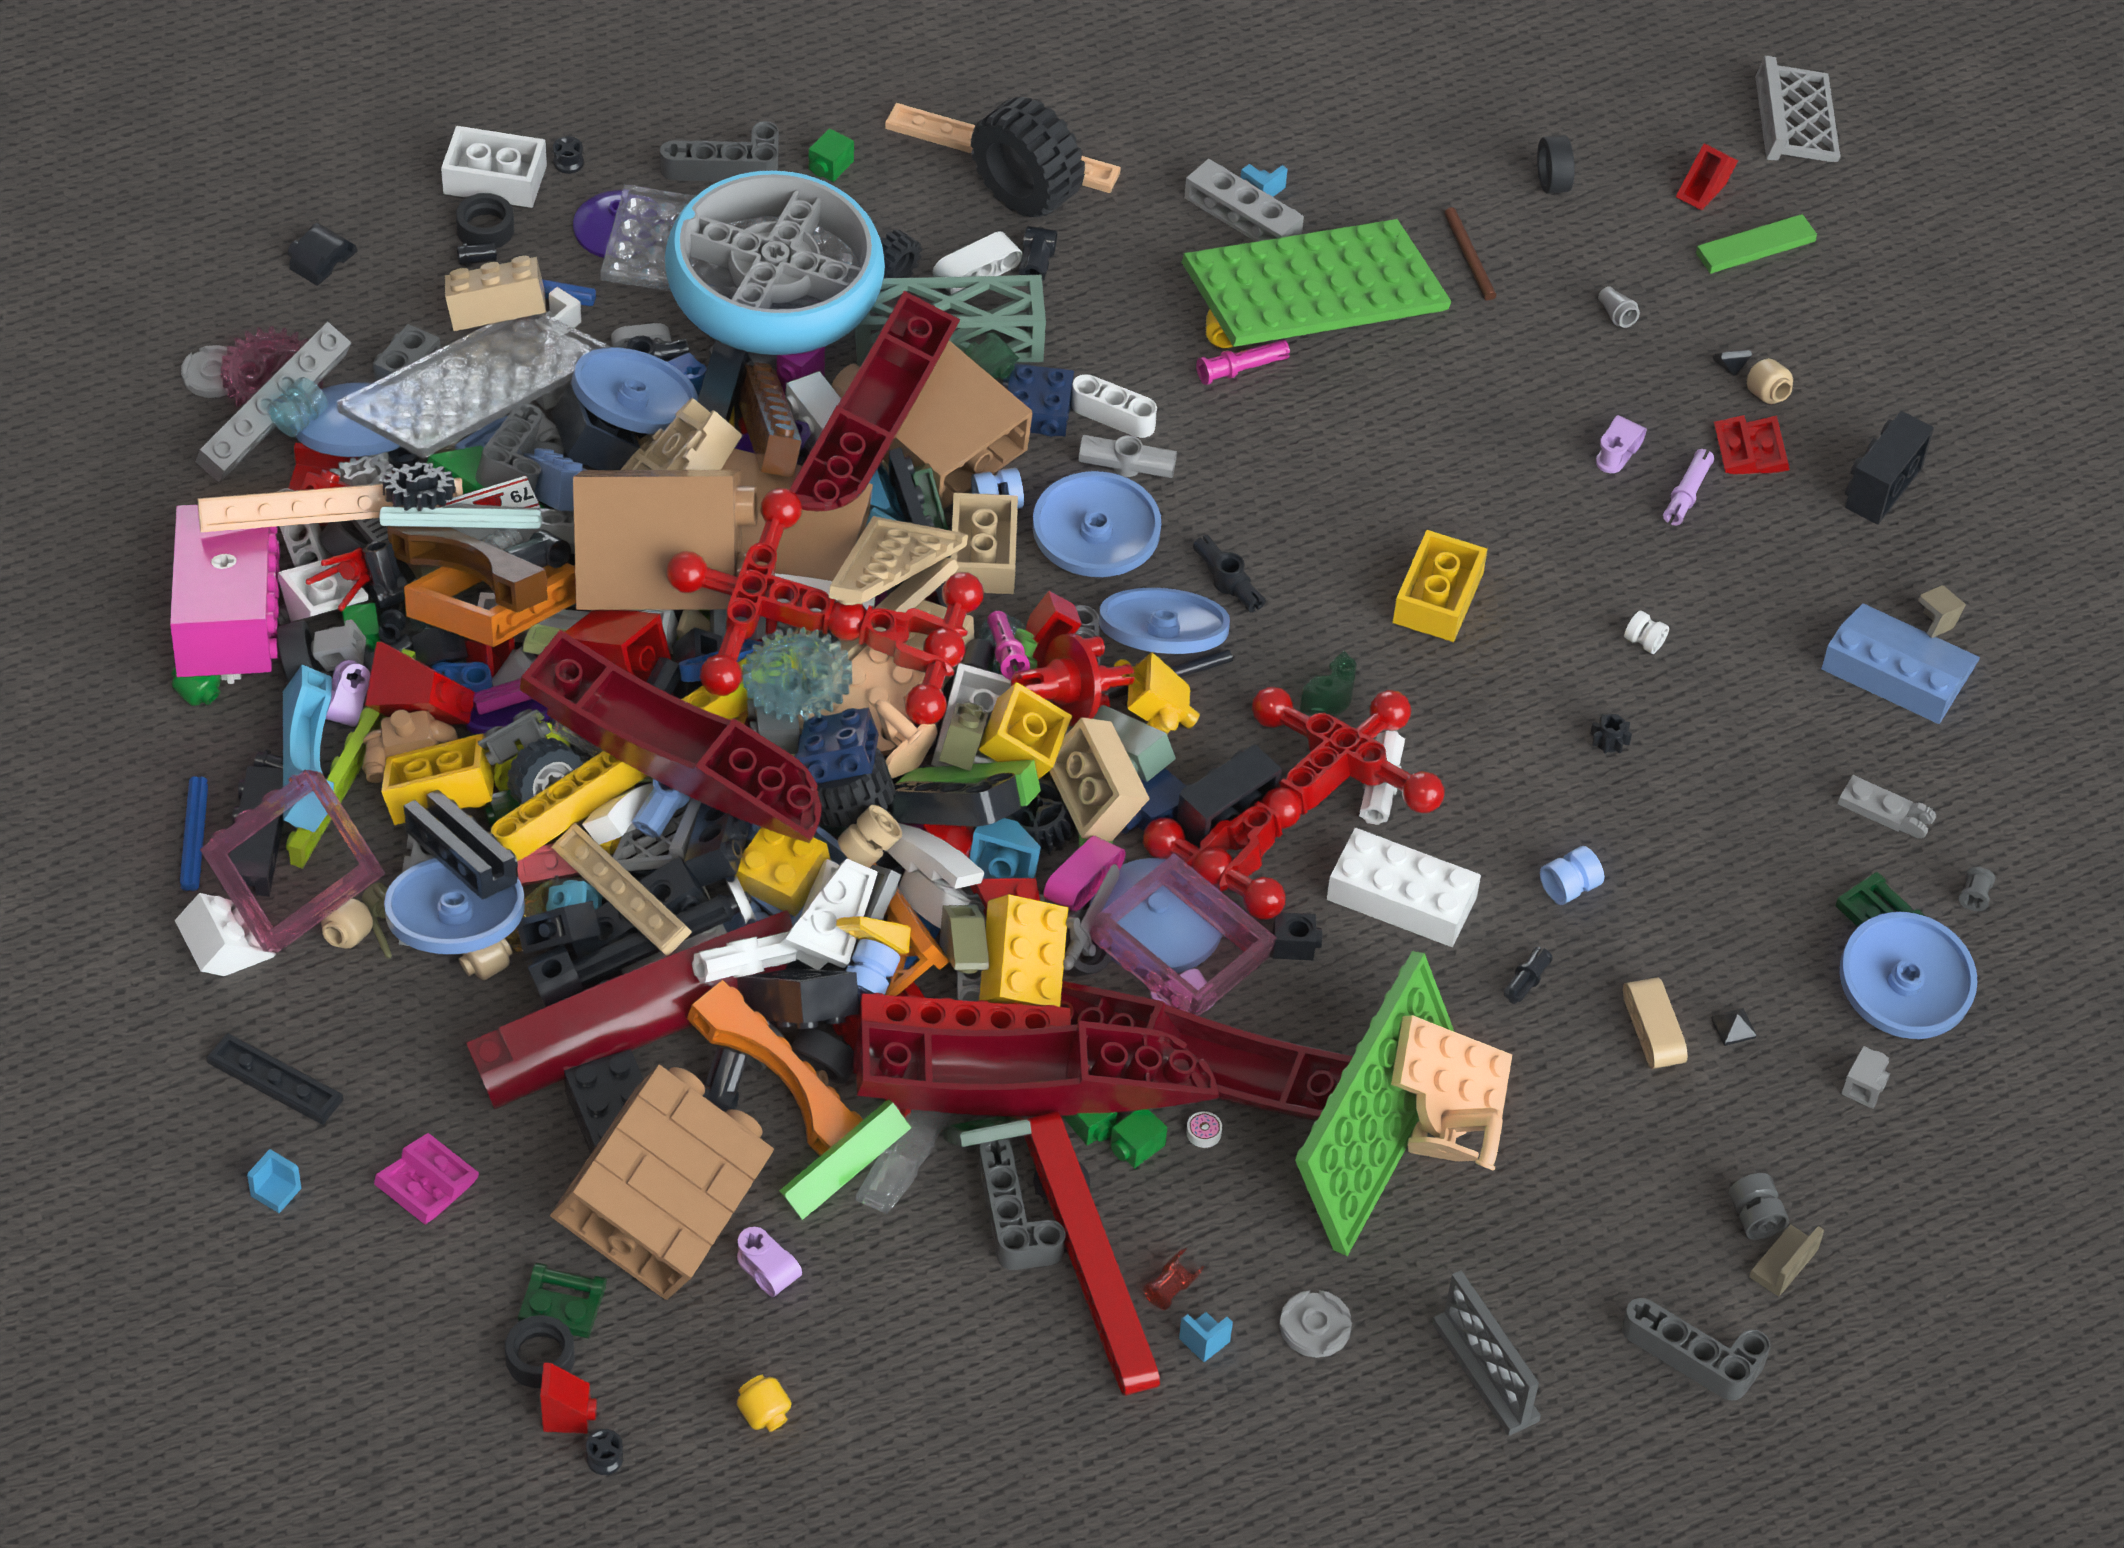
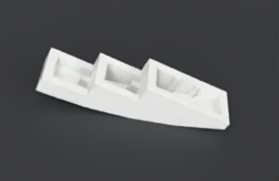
M898 823L902 830V837L887 852L907 872L921 870L931 881L943 878L953 889L982 882L984 871L962 852L926 831Z

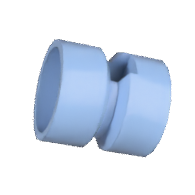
M1017 468L999 470L995 476L990 471L972 474L971 490L973 494L999 495L998 485H1001L1002 495H1017V509L1023 508V486Z
M1580 846L1564 855L1563 858H1557L1541 867L1540 879L1543 888L1558 905H1564L1580 896L1583 891L1588 892L1600 886L1604 881V872L1600 861L1593 851L1586 846Z
M869 939L859 940L852 956L855 964L854 966H848L846 972L857 973L859 999H861V994L882 993L885 995L889 986L886 978L894 975L900 961L899 954L893 949Z

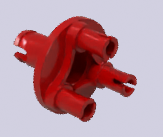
M1070 633L1059 635L1051 642L1046 653L1044 667L1026 671L1021 670L1013 674L1011 686L1017 682L1045 700H1049L1050 703L1072 715L1068 726L1074 727L1081 717L1093 719L1098 708L1102 705L1110 707L1108 695L1101 692L1108 691L1110 687L1130 686L1133 684L1135 676H1122L1134 673L1133 668L1129 664L1108 668L1104 665H1098L1096 657H1101L1105 650L1104 642L1100 636L1082 638L1077 634Z

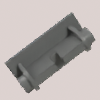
M527 709L517 714L513 718L514 722L505 727L496 726L488 730L484 734L485 738L477 743L486 751L490 749L485 755L491 765L496 763L501 765L518 755L519 750L515 744L516 741L520 740L523 747L526 748L527 744L531 742H536L541 738L547 739L546 735L551 733V730L546 721L539 723L540 720L545 718L544 714L537 709L534 711Z

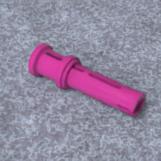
M1282 339L1241 352L1223 351L1220 356L1213 358H1198L1196 363L1197 373L1201 382L1204 385H1208L1218 378H1234L1239 371L1288 359L1290 357L1288 354L1290 349L1286 340Z
M994 611L988 616L987 624H989L988 626L996 643L995 657L1000 663V670L1003 676L1011 680L1013 674L1021 670H1029L1030 662L1025 655L1022 643L1015 639L1008 618H1006L1007 615L1002 611ZM1016 665L1018 671H1015L1013 666Z

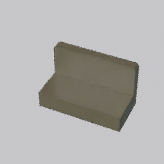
M1790 1224L1751 1270L1750 1278L1779 1297L1818 1251L1824 1229L1818 1226L1808 1236Z

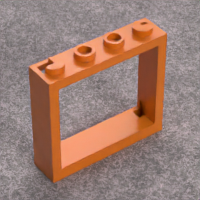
M566 563L559 568H553L549 565L542 567L545 569L547 576L548 600L518 613L501 605L487 610L453 598L452 596L483 580L461 570L441 567L404 586L407 617L495 647L576 603L575 566Z

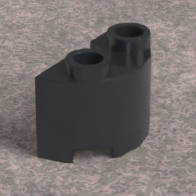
M315 223L299 241L295 240L289 246L288 256L291 257L289 270L318 286L332 274V270L338 262L345 263L358 250L355 244L323 225Z

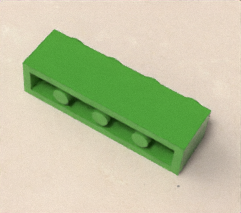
M1034 760L973 764L971 771L954 765L917 768L906 773L897 782L978 783L989 776L1010 772L1014 773L1016 777L1021 806H1028L1041 791Z

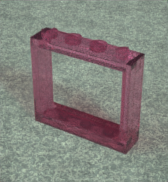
M305 769L298 775L293 774L288 780L289 784L281 790L276 789L266 794L262 798V804L254 810L248 809L240 813L235 818V824L227 830L221 829L213 833L214 837L200 849L264 952L278 953L385 875L382 867L325 777L318 771ZM314 791L360 865L273 928L229 858L228 853L310 792Z
M1172 854L1095 917L1090 931L1091 940L1117 960L1125 970L1130 971L1141 980L1150 991L1159 995L1172 1007L1197 1016L1204 1013L1268 959L1277 938L1176 854ZM1162 885L1244 952L1199 990L1194 988L1116 923Z

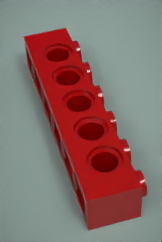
M882 993L861 994L860 1014H857V1034L862 1021L952 1030H1016L1071 1025L1070 1008L1055 1005L1034 1006L1017 1002L1005 1004L991 1003L985 1000L920 998L915 995L905 997L889 996Z

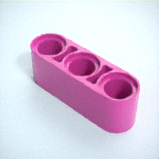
M1092 836L1050 876L1044 889V898L1057 905L1068 907L1070 911L1080 910L1098 892L1110 867L1116 864L1120 870L1125 859V850L1097 836Z

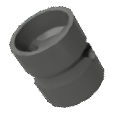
M1766 1173L1751 1174L1741 1178L1730 1187L1728 1193L1736 1212L1740 1214L1739 1219L1747 1238L1759 1240L1772 1237L1787 1227L1789 1218L1782 1201L1778 1199L1779 1195L1770 1175Z

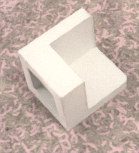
M558 287L549 293L550 311L534 324L545 336L556 343L581 323L580 301Z

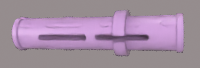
M1698 449L1695 452L1694 458L1680 485L1672 491L1670 496L1671 502L1663 513L1664 520L1667 523L1674 514L1675 517L1671 525H1680L1688 508L1694 505L1698 488L1714 462V455L1710 451L1705 460L1703 456L1706 449Z

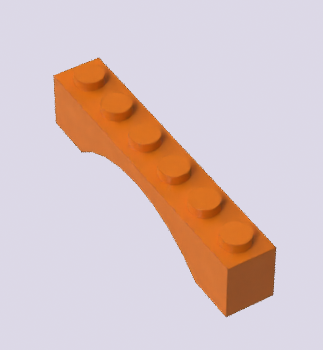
M722 980L692 1004L687 1019L711 1044L727 1046L747 1053L764 1063L781 1078L792 1092L801 1109L806 1126L807 1143L819 1156L863 1121L858 1113L850 1111L841 1102V1098L835 1089L826 1086L817 1077L814 1068L808 1062L801 1061L795 1055L791 1045L785 1038L777 1036L768 1027L764 1016L757 1011L754 1012L744 1002L742 994L736 988L729 987Z

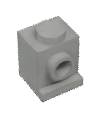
M352 619L346 620L345 626L332 627L315 632L314 641L311 643V652L314 659L318 660L327 672L334 671L336 666L345 660H353L363 665L366 637Z
M1863 1046L1847 1075L1842 1095L1874 1109L1879 1093L1883 1091L1890 1076V1073L1885 1071L1889 1058L1879 1051H1873Z

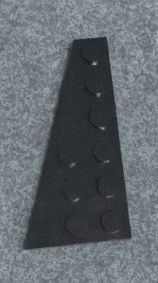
M901 447L890 450L889 479L893 488L895 487L900 510L906 513L905 522L934 527L930 515L924 516L923 511H925L923 506L925 500L920 485L914 486L912 475L915 474V470L910 456L904 457ZM944 581L935 589L937 594L935 601L936 604L947 608L942 597V587L946 582Z

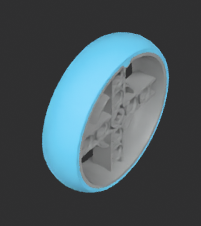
M757 171L739 174L721 180L706 188L694 197L677 217L670 231L665 251V270L669 287L677 304L689 320L704 333L723 344L747 352L768 355H789L816 350L847 335L862 322L875 304L880 293L885 269L883 247L878 232L867 213L855 200L825 181L804 174L786 171ZM780 216L778 221L757 223L746 229L728 225L729 223L751 217ZM819 226L842 240L852 250L861 268L820 255L819 247L811 236L815 228ZM694 257L729 269L732 280L738 287L732 300L719 294L703 282L692 268L689 259ZM804 295L824 300L823 302L802 308L769 309L772 303L790 302Z

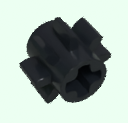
M1601 714L1599 723H1592L1590 732L1594 736L1592 745H1598L1604 754L1607 752H1618L1620 754L1623 744L1630 745L1631 742L1630 722H1625L1619 714Z

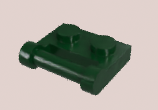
M1878 872L1838 897L1835 905L1857 927L1875 916L1894 912L1874 894L1875 892L1896 912H1909L1925 916L1919 909L1914 910L1885 883L1886 879Z
M536 1262L518 1315V1322L531 1316L546 1315L559 1319L568 1326L572 1335L589 1339L606 1289L607 1278L595 1276L592 1279L547 1269L546 1264ZM544 1283L588 1292L590 1295L588 1299L544 1290L542 1286Z

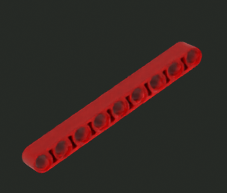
M1058 1111L1028 1118L1032 1133L1024 1135L1026 1144L1054 1218L1065 1229L1066 1250L1121 1394L1127 1396L1159 1387L1160 1378L1155 1360L1061 1115Z

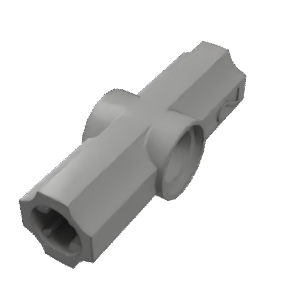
M1083 435L1078 462L1112 467L1118 475L1123 477H1132L1140 472L1173 478L1177 451L1145 446L1137 437L1130 435L1122 436L1117 440Z

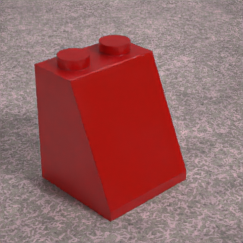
M592 610L565 631V633L610 662L645 682L659 657L671 660L660 614L631 610Z
M384 642L376 643L365 706L387 717H391L398 710H405L408 713L425 710L435 720L448 725L469 724L473 708L474 691Z

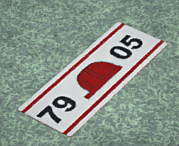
M526 476L460 495L452 500H446V505L475 504L540 508Z

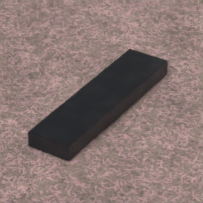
M229 1033L222 1038L206 1057L207 1063L322 1125H324L344 1100L342 1093Z

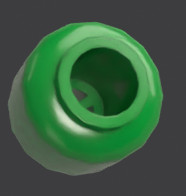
M176 667L171 673L173 677L172 688L191 706H197L203 702L209 705L221 693L218 689L221 683V675L177 677Z

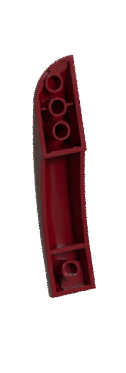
M903 291L866 359L842 399L836 405L789 489L798 496L802 510L819 512L838 509L853 502L864 492L960 322L959 318Z
M559 630L521 676L520 691L545 706L549 717L629 766L695 800L746 822L810 843L813 839L821 817V803L815 779L797 758L735 718L732 720L726 719L656 688L610 662L562 630Z
M788 910L650 963L467 1042L466 1045L494 1110L564 1080V1070L626 1050L631 1049L633 1051L692 1027L693 1025L687 1017L692 1004L722 980L729 987H734L738 990V979L733 976L700 983L693 972L692 962L694 954L713 948L727 946L726 943L752 937L759 939L789 932L793 926ZM788 963L764 968V971L759 973L786 969Z
M1062 981L1060 1007L1070 1008L1071 1025H1076L1078 1021L1148 1028L1173 1035L1187 1043V1049L1199 1060L1202 1058L1205 1060L1216 1080L1219 1094L1217 1098L1316 1121L1324 1110L1329 1095L1333 1094L1338 1085L1343 1070L1348 1067L1353 1056L1305 1047L1240 1030L1166 1005L1164 1001Z
M862 1021L858 1030L854 1051L853 1073L857 1077V1096L889 1099L897 1108L993 1116H1039L1058 1111L1063 1116L1076 1115L1077 1113H1114L1169 1107L1213 1100L1219 1096L1216 1080L1208 1064L1203 1058L1199 1060L1187 1049V1043L1168 1033L1140 1027L1078 1021L1076 1025L1035 1029L952 1030Z

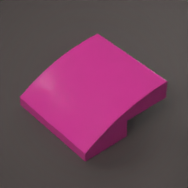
M427 1133L403 1148L401 1159L377 1173L374 1185L426 1225L464 1193L478 1178L479 1172L431 1134Z

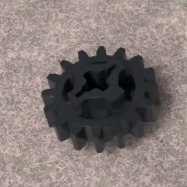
M416 462L413 467L403 464L401 469L392 468V474L386 473L385 480H383L385 501L393 502V507L403 505L406 511L412 507H415L417 511H422L423 507L434 510L437 504L445 506L446 500H452L453 493H455L452 472H445L443 466L433 468V463Z

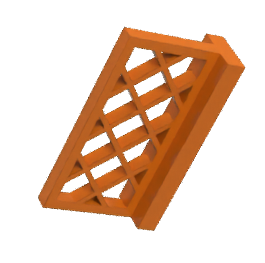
M898 887L884 915H888V922L908 925L911 928V948H909L907 954H899L900 961L894 975L886 978L891 979L885 995L897 996L933 964L940 970L950 962ZM907 956H918L920 960L910 969L903 970Z

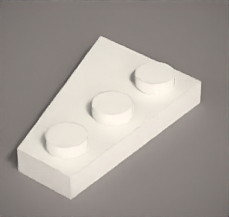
M849 859L844 860L781 943L841 968L848 966L857 939L836 927V919L856 916L864 917L878 872Z

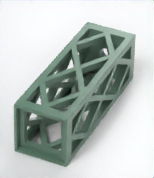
M1042 276L883 279L880 289L883 291L879 293L875 304L870 310L882 316H870L869 311L862 322L855 327L857 365L861 366L894 309L882 303L901 295L903 291H910L934 301L930 304L943 311L951 308L964 313L951 314L960 319L956 327L960 329L954 331L949 341L961 351L968 353L966 355L975 363L1043 362L1046 317ZM1013 286H1028V294L1013 288ZM930 288L964 289L947 296ZM988 289L1015 299L990 311H984L963 302ZM1027 308V312L1018 313ZM1015 326H1028V332ZM991 329L1016 338L992 351L966 342V340ZM870 330H880L870 335ZM1030 346V352L1014 353Z

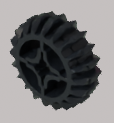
M1043 775L1038 779L1041 790L1028 806H1021L1019 810L1005 818L1017 821L1040 845L1041 849H1044L1050 855L1053 846L1061 849L1064 841H1070L1076 825L1053 778L1048 781L1045 780Z

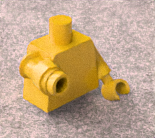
M1153 652L1141 662L1136 663V666L1131 665L1134 673L1122 675L1125 677L1135 676L1133 684L1128 688L1127 708L1148 721L1147 725L1168 734L1171 730L1175 731L1179 723L1189 729L1198 721L1199 713L1189 706V685ZM1120 659L1115 662L1114 667L1125 664L1131 665V663Z

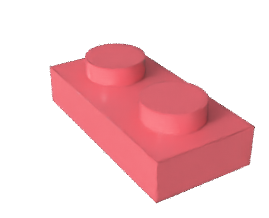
M554 843L543 845L527 857L519 860L517 867L518 878L522 886L546 882L548 879H554L555 875H559L560 879L580 874L552 848Z

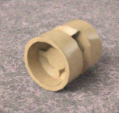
M871 805L857 818V824L850 825L838 837V844L849 860L870 868L883 856V850H889L902 837V830L897 821L885 809L877 805Z

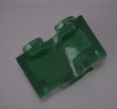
M995 332L987 333V339L980 345L974 341L963 351L995 380L998 377L1004 379L1009 376L1015 368L1014 364L1019 359Z
M1345 651L1329 664V668L1332 670L1331 675H1316L1303 687L1300 705L1301 713L1310 717L1314 714L1326 713L1332 714L1334 717L1345 711L1350 705L1357 664Z

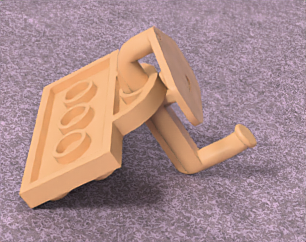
M867 645L797 712L799 734H802L804 720L810 719L813 716H827L842 713L851 708L862 709L869 707L879 734L877 748L883 756L889 755L885 762L891 778L911 772L920 766L938 733L935 724H921L916 728L904 708L906 695L912 687L922 683L925 673L899 667L893 662V657L876 651Z
M1413 1015L1403 1016L1391 1085L1416 1094V1109L1420 1121L1415 1125L1411 1138H1408L1409 1153L1452 1161H1475L1476 1164L1495 1170L1494 1163L1503 1123L1502 1114L1512 1054ZM1485 1131L1479 1160L1478 1152L1455 1144L1456 1138L1464 1135L1466 1132ZM1428 1133L1433 1135L1435 1138L1427 1137Z

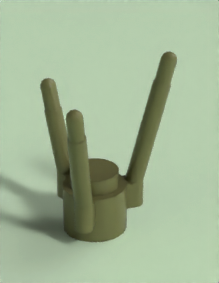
M375 883L365 890L362 901L371 913L373 920L372 928L385 957L391 958L392 953L377 920L378 916L386 918L384 900L388 888L383 883Z

